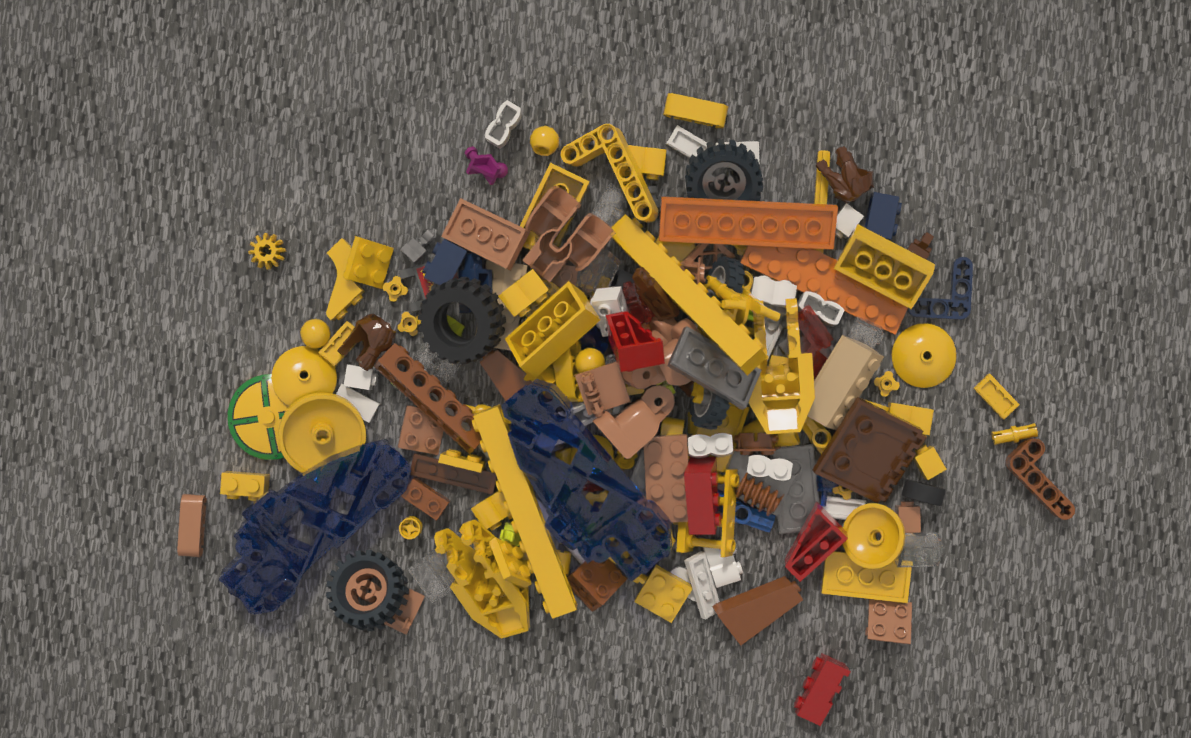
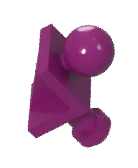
M473 146L466 149L465 156L471 159L466 170L468 175L482 173L488 183L494 185L497 178H504L508 174L507 165L502 162L497 163L491 154L478 155V150Z

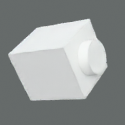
M847 203L843 205L837 214L835 236L840 239L842 237L848 238L864 216Z
M347 365L344 386L372 390V387L377 385L378 373H375V368L366 371L360 366Z

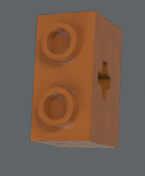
M417 477L411 480L401 495L402 498L436 521L451 502L447 497Z

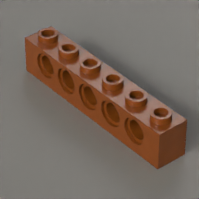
M394 343L376 362L374 367L469 454L472 453L480 444V440H482L480 432H476L473 427L472 420H474L472 410L467 405H462L452 391L446 390L440 385L441 382L437 377L428 374L424 370V366L419 361H414L404 347ZM397 364L404 365L406 372L400 371L397 368ZM413 379H419L422 382V387L416 386ZM429 394H436L438 401L431 400ZM445 408H451L454 411V416H449ZM462 422L470 426V431L462 428Z

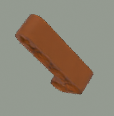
M1026 438L1007 456L1005 460L1007 469L1053 516L1063 520L1072 518L1075 514L1073 503L1034 465L1045 452L1044 443L1039 439ZM1034 442L1037 449L1031 454L1028 447ZM1019 457L1021 459V466L1015 469L1013 461ZM1031 473L1036 475V481L1033 484L1028 482V476ZM1047 488H1049L1051 490V496L1050 498L1045 499L1043 497V493ZM1057 502L1058 504L1065 506V513H1061V508L1054 503Z

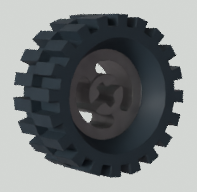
M718 139V145L713 146L712 141L706 143V150L699 147L697 149V156L692 154L690 157V165L687 164L685 175L688 198L760 201V192H763V177L758 159H755L751 149L747 152L746 145L741 143L737 147L735 140H729V144H725L724 139ZM724 167H729V168H727V171H726L727 178H724V176H725ZM730 168L734 169L738 176H733ZM720 180H723V182H722L723 191L719 190L720 187H721ZM709 182H714L716 189L711 187Z

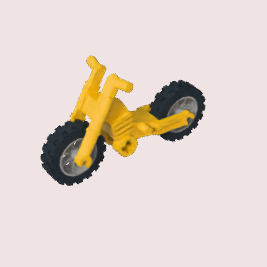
M724 256L717 258V262L715 261L712 264V269L710 268L709 275L705 280L704 286L709 291L707 295L710 298L715 296L721 303V309L724 312L728 309L735 316L736 320L734 322L738 326L741 323L745 325L749 310L777 322L780 319V313L767 308L749 290L744 289L745 279H743L745 271L743 270V264L740 263L741 261ZM698 327V330L700 331L701 335H703V336L707 337L708 339H710V338ZM694 382L691 394L693 397L690 400L691 421L697 427L715 430L717 426L722 424V420L726 418V411L729 410L730 402Z

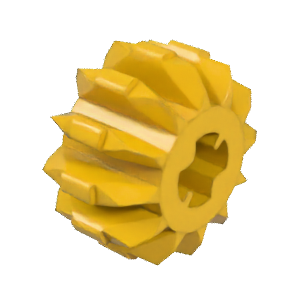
M264 233L263 239L257 235L255 238L258 243L251 242L250 245L255 248L248 251L250 255H255L251 261L253 263L258 262L259 268H263L265 265L267 270H271L272 264L278 267L277 259L282 261L285 259L283 256H280V253L286 252V249L279 248L284 242L282 240L276 241L277 235L275 234L269 237L268 233ZM269 248V250H271V254L268 255L264 253L263 249Z

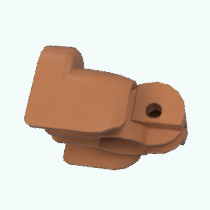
M553 186L547 191L527 220L526 232L532 231L540 238L522 260L549 282L556 277L568 260L577 267L575 269L577 272L583 270L599 255L616 234L602 219L589 213L584 217L567 242L561 248L553 243L555 238L581 207V204L572 195L558 186Z
M653 316L649 321L652 336L663 341L665 364L640 368L631 372H621L624 383L636 389H645L651 385L662 383L665 380L670 385L681 386L689 383L692 380L667 365L683 328L688 326L698 333L700 331L687 318L677 323L674 318L659 321L656 316Z
M651 386L644 391L640 399L630 403L614 417L610 412L603 411L604 414L596 417L593 422L626 459H629L656 435L660 422L673 410L675 403L674 395L664 386ZM656 398L661 399V404L658 406L654 404Z

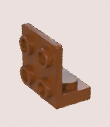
M597 549L574 572L567 576L572 591L592 612L603 606L628 579L617 570L614 562Z

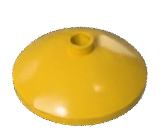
M926 323L916 324L906 328L896 338L892 347V364L897 375L909 385L929 388L942 383L952 373L956 363V348L951 337L942 328ZM926 351L930 353V358L928 360L924 359L923 354Z
M308 346L295 347L284 352L276 361L271 376L272 386L277 397L290 407L295 401L309 394L321 392L333 394L337 383L336 369L318 353L319 349ZM302 372L308 373L306 379L300 377Z
M877 503L864 504L854 509L846 518L843 528L847 531L848 539L843 543V547L854 563L864 568L879 569L890 565L899 557L905 543V530L900 517L891 508ZM878 533L881 534V539L879 541L876 539V535Z

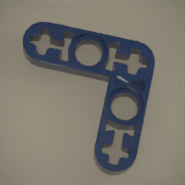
M960 257L954 260L951 271L950 299L918 298L917 301L920 306H927L926 301L930 302L928 306L929 315H926L927 310H919L918 314H916L914 309L908 308L907 312L913 317L959 320L968 317L971 311L972 261L967 257ZM962 261H964V265H968V269L963 271V276H968V280L963 278L956 280V275L961 276V269L957 268V265L961 264ZM959 282H963L967 286L966 292L962 295L958 294L955 289ZM937 302L944 306V312L940 315L933 312V305ZM948 302L951 303L950 307H959V303L962 304L961 306L965 308V312H962L961 316H959L958 312L950 311L951 316H948Z

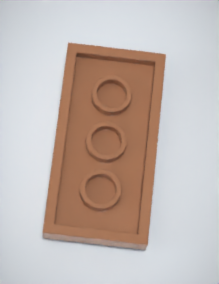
M460 198L441 237L511 271L530 232H526V229Z
M687 434L655 435L644 445L647 523L688 522L684 472L688 465Z

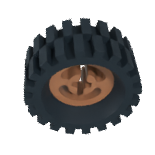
M358 550L355 551L356 557L349 553L344 556L347 560L345 563L340 560L336 563L339 567L337 572L331 570L329 574L334 578L333 581H327L326 587L331 589V592H326V598L332 601L328 605L330 609L335 611L334 614L337 618L359 630L375 631V627L380 630L386 628L384 622L392 624L395 622L393 618L395 614L401 616L403 613L399 609L401 604L407 605L408 600L403 598L404 595H409V588L404 586V584L408 583L407 577L402 575L404 573L403 570L395 562L379 552L375 553L372 550H366V553ZM378 578L382 588L367 579ZM358 596L373 604L362 606L358 601Z

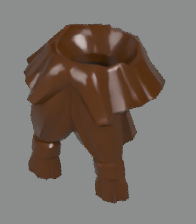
M845 146L839 147L835 153L837 154L836 164L842 168L841 174L833 172L824 159L816 163V168L833 189L834 198L846 203L855 202L862 194L874 188L873 171L858 168L852 153L847 151Z
M374 313L368 314L356 322V326L337 351L341 355L346 356L355 343L362 341L364 348L356 358V361L362 369L368 371L374 367L381 352L387 351L395 343L396 330H392L390 324L381 317L376 316Z

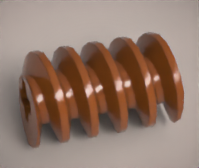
M746 472L736 489V498L744 495L743 502L745 503L752 499L751 507L759 504L758 511L761 512L767 508L766 516H770L775 512L785 494L778 498V490L770 493V485L763 489V481L755 484L756 477L754 476L747 480L748 472Z

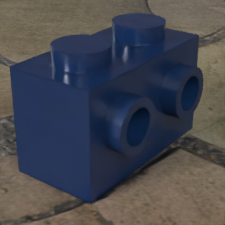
M443 239L442 243L437 242L432 251V254L435 255L433 261H427L422 271L425 274L424 279L436 286L453 279L467 251Z

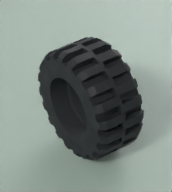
M469 277L453 278L435 287L426 295V299L420 305V308L423 310L418 312V320H421L418 329L419 332H423L422 340L424 344L426 342L429 344L430 347L428 349L432 354L436 352L439 354L437 357L443 361L448 358V362L451 364L460 362L463 365L481 359L501 341L500 337L505 332V328L502 327L506 323V316L502 315V311L505 309L503 303H498L497 299L499 297L497 293L492 294L490 292V286L487 284L480 285L481 281L475 278L472 280ZM450 303H462L474 313L477 320V333L473 339L462 338L450 328L447 321V309Z

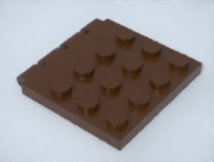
M857 397L812 470L815 474L874 502L879 503L880 500L886 502L894 490L889 485L896 486L905 473L901 466L909 467L917 454L912 449L919 450L927 436L922 434L924 431L920 427Z

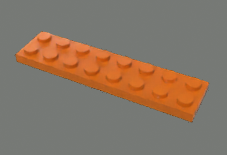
M661 197L659 241L834 249L838 206Z
M747 245L740 260V263L776 281H790L797 286L796 290L802 293L807 291L814 292L820 295L824 301L835 302L845 310L844 312L896 335L908 307L835 270L836 259L812 248Z

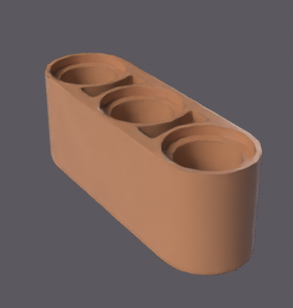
M182 495L177 547L178 556L201 557L203 554L201 545L204 546L205 527H203V524H205L206 506L204 503L207 502L205 495Z

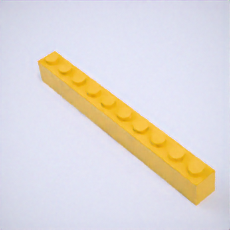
M625 214L611 227L616 233L612 239L640 268L644 267L650 277L655 278L666 294L747 376L767 358L763 352L765 346L757 338L752 340L748 336L751 334L750 331L742 323L738 326L734 322L736 320L735 316L728 309L724 312L721 309L720 301L715 296L710 298L707 295L709 291L701 282L696 284L693 281L695 277L687 269L683 271L680 268L682 264L674 256L670 258L667 255L669 251L661 243L658 245L654 243L655 237L648 230L643 232L641 230L643 228L642 224L635 217L631 220Z
M499 404L475 413L473 416L474 420H472L473 427L476 432H480L482 440H480L481 448L484 453L487 452L489 455V468L492 473H496L498 479L496 481L499 493L503 492L506 499L503 501L507 513H511L514 520L511 521L515 533H519L522 540L519 541L520 548L523 554L527 553L529 558L527 565L530 573H534L536 576L535 586L538 593H542L545 599L543 601L545 612L547 614L550 613L553 619L577 610L578 604L501 405Z

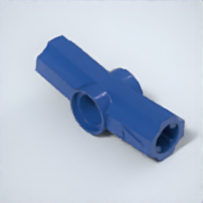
M718 489L717 493H719V496L724 497V492ZM736 499L735 522L739 524H745L770 533L776 515L766 516L765 511L760 512L758 511L759 509L748 506ZM719 505L718 511L723 513V506ZM739 508H745L748 511V515L744 519H739L736 516V511Z

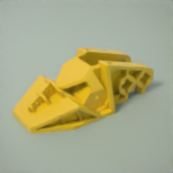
M797 298L785 299L787 357L789 365L767 366L768 355L764 316L753 311L754 338H757L765 346L763 352L767 358L757 366V368L761 369V373L748 403L766 434L801 432L815 399L812 353H801Z
M471 520L462 524L459 530L462 534L461 538L449 528L437 531L434 537L435 551L437 554L446 553L448 561L446 567L455 579L450 588L470 617L501 639L527 632L530 628L529 586L523 588L503 580L489 541L497 537L477 520Z

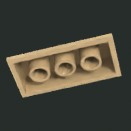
M487 260L485 269H492V294L496 292L499 296L527 274L529 266L514 263L510 271ZM500 298L497 299L499 304L503 303ZM503 303L505 310L502 311V315L506 316V323L502 327L505 328V332L500 337L501 341L494 348L511 350L505 338L520 325L521 317L519 315L514 317Z
M842 335L814 380L815 399L807 416L825 427L837 430L856 398L860 397L863 390L867 388L871 377L880 367L884 356L867 344Z

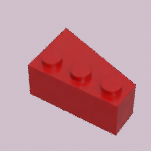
M628 311L605 315L608 338L620 372H631L640 368L665 364L663 341L660 338L656 339L653 337L652 331L649 329L645 330L641 327V322Z
M690 457L684 472L689 535H715L717 528L721 527V514L718 513L720 496L717 493V457Z
M817 501L785 557V567L800 582L848 539L847 531Z
M821 653L820 657L814 659L811 677H806L803 683L805 690L802 696L796 698L794 703L797 716L819 726L822 725L833 705L832 700L835 693H839L842 689L840 683L843 676L848 677L851 672L845 663Z

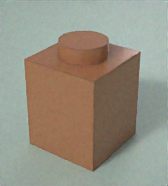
M901 501V505H895V513L900 517L905 533H921L920 506L914 505V501Z

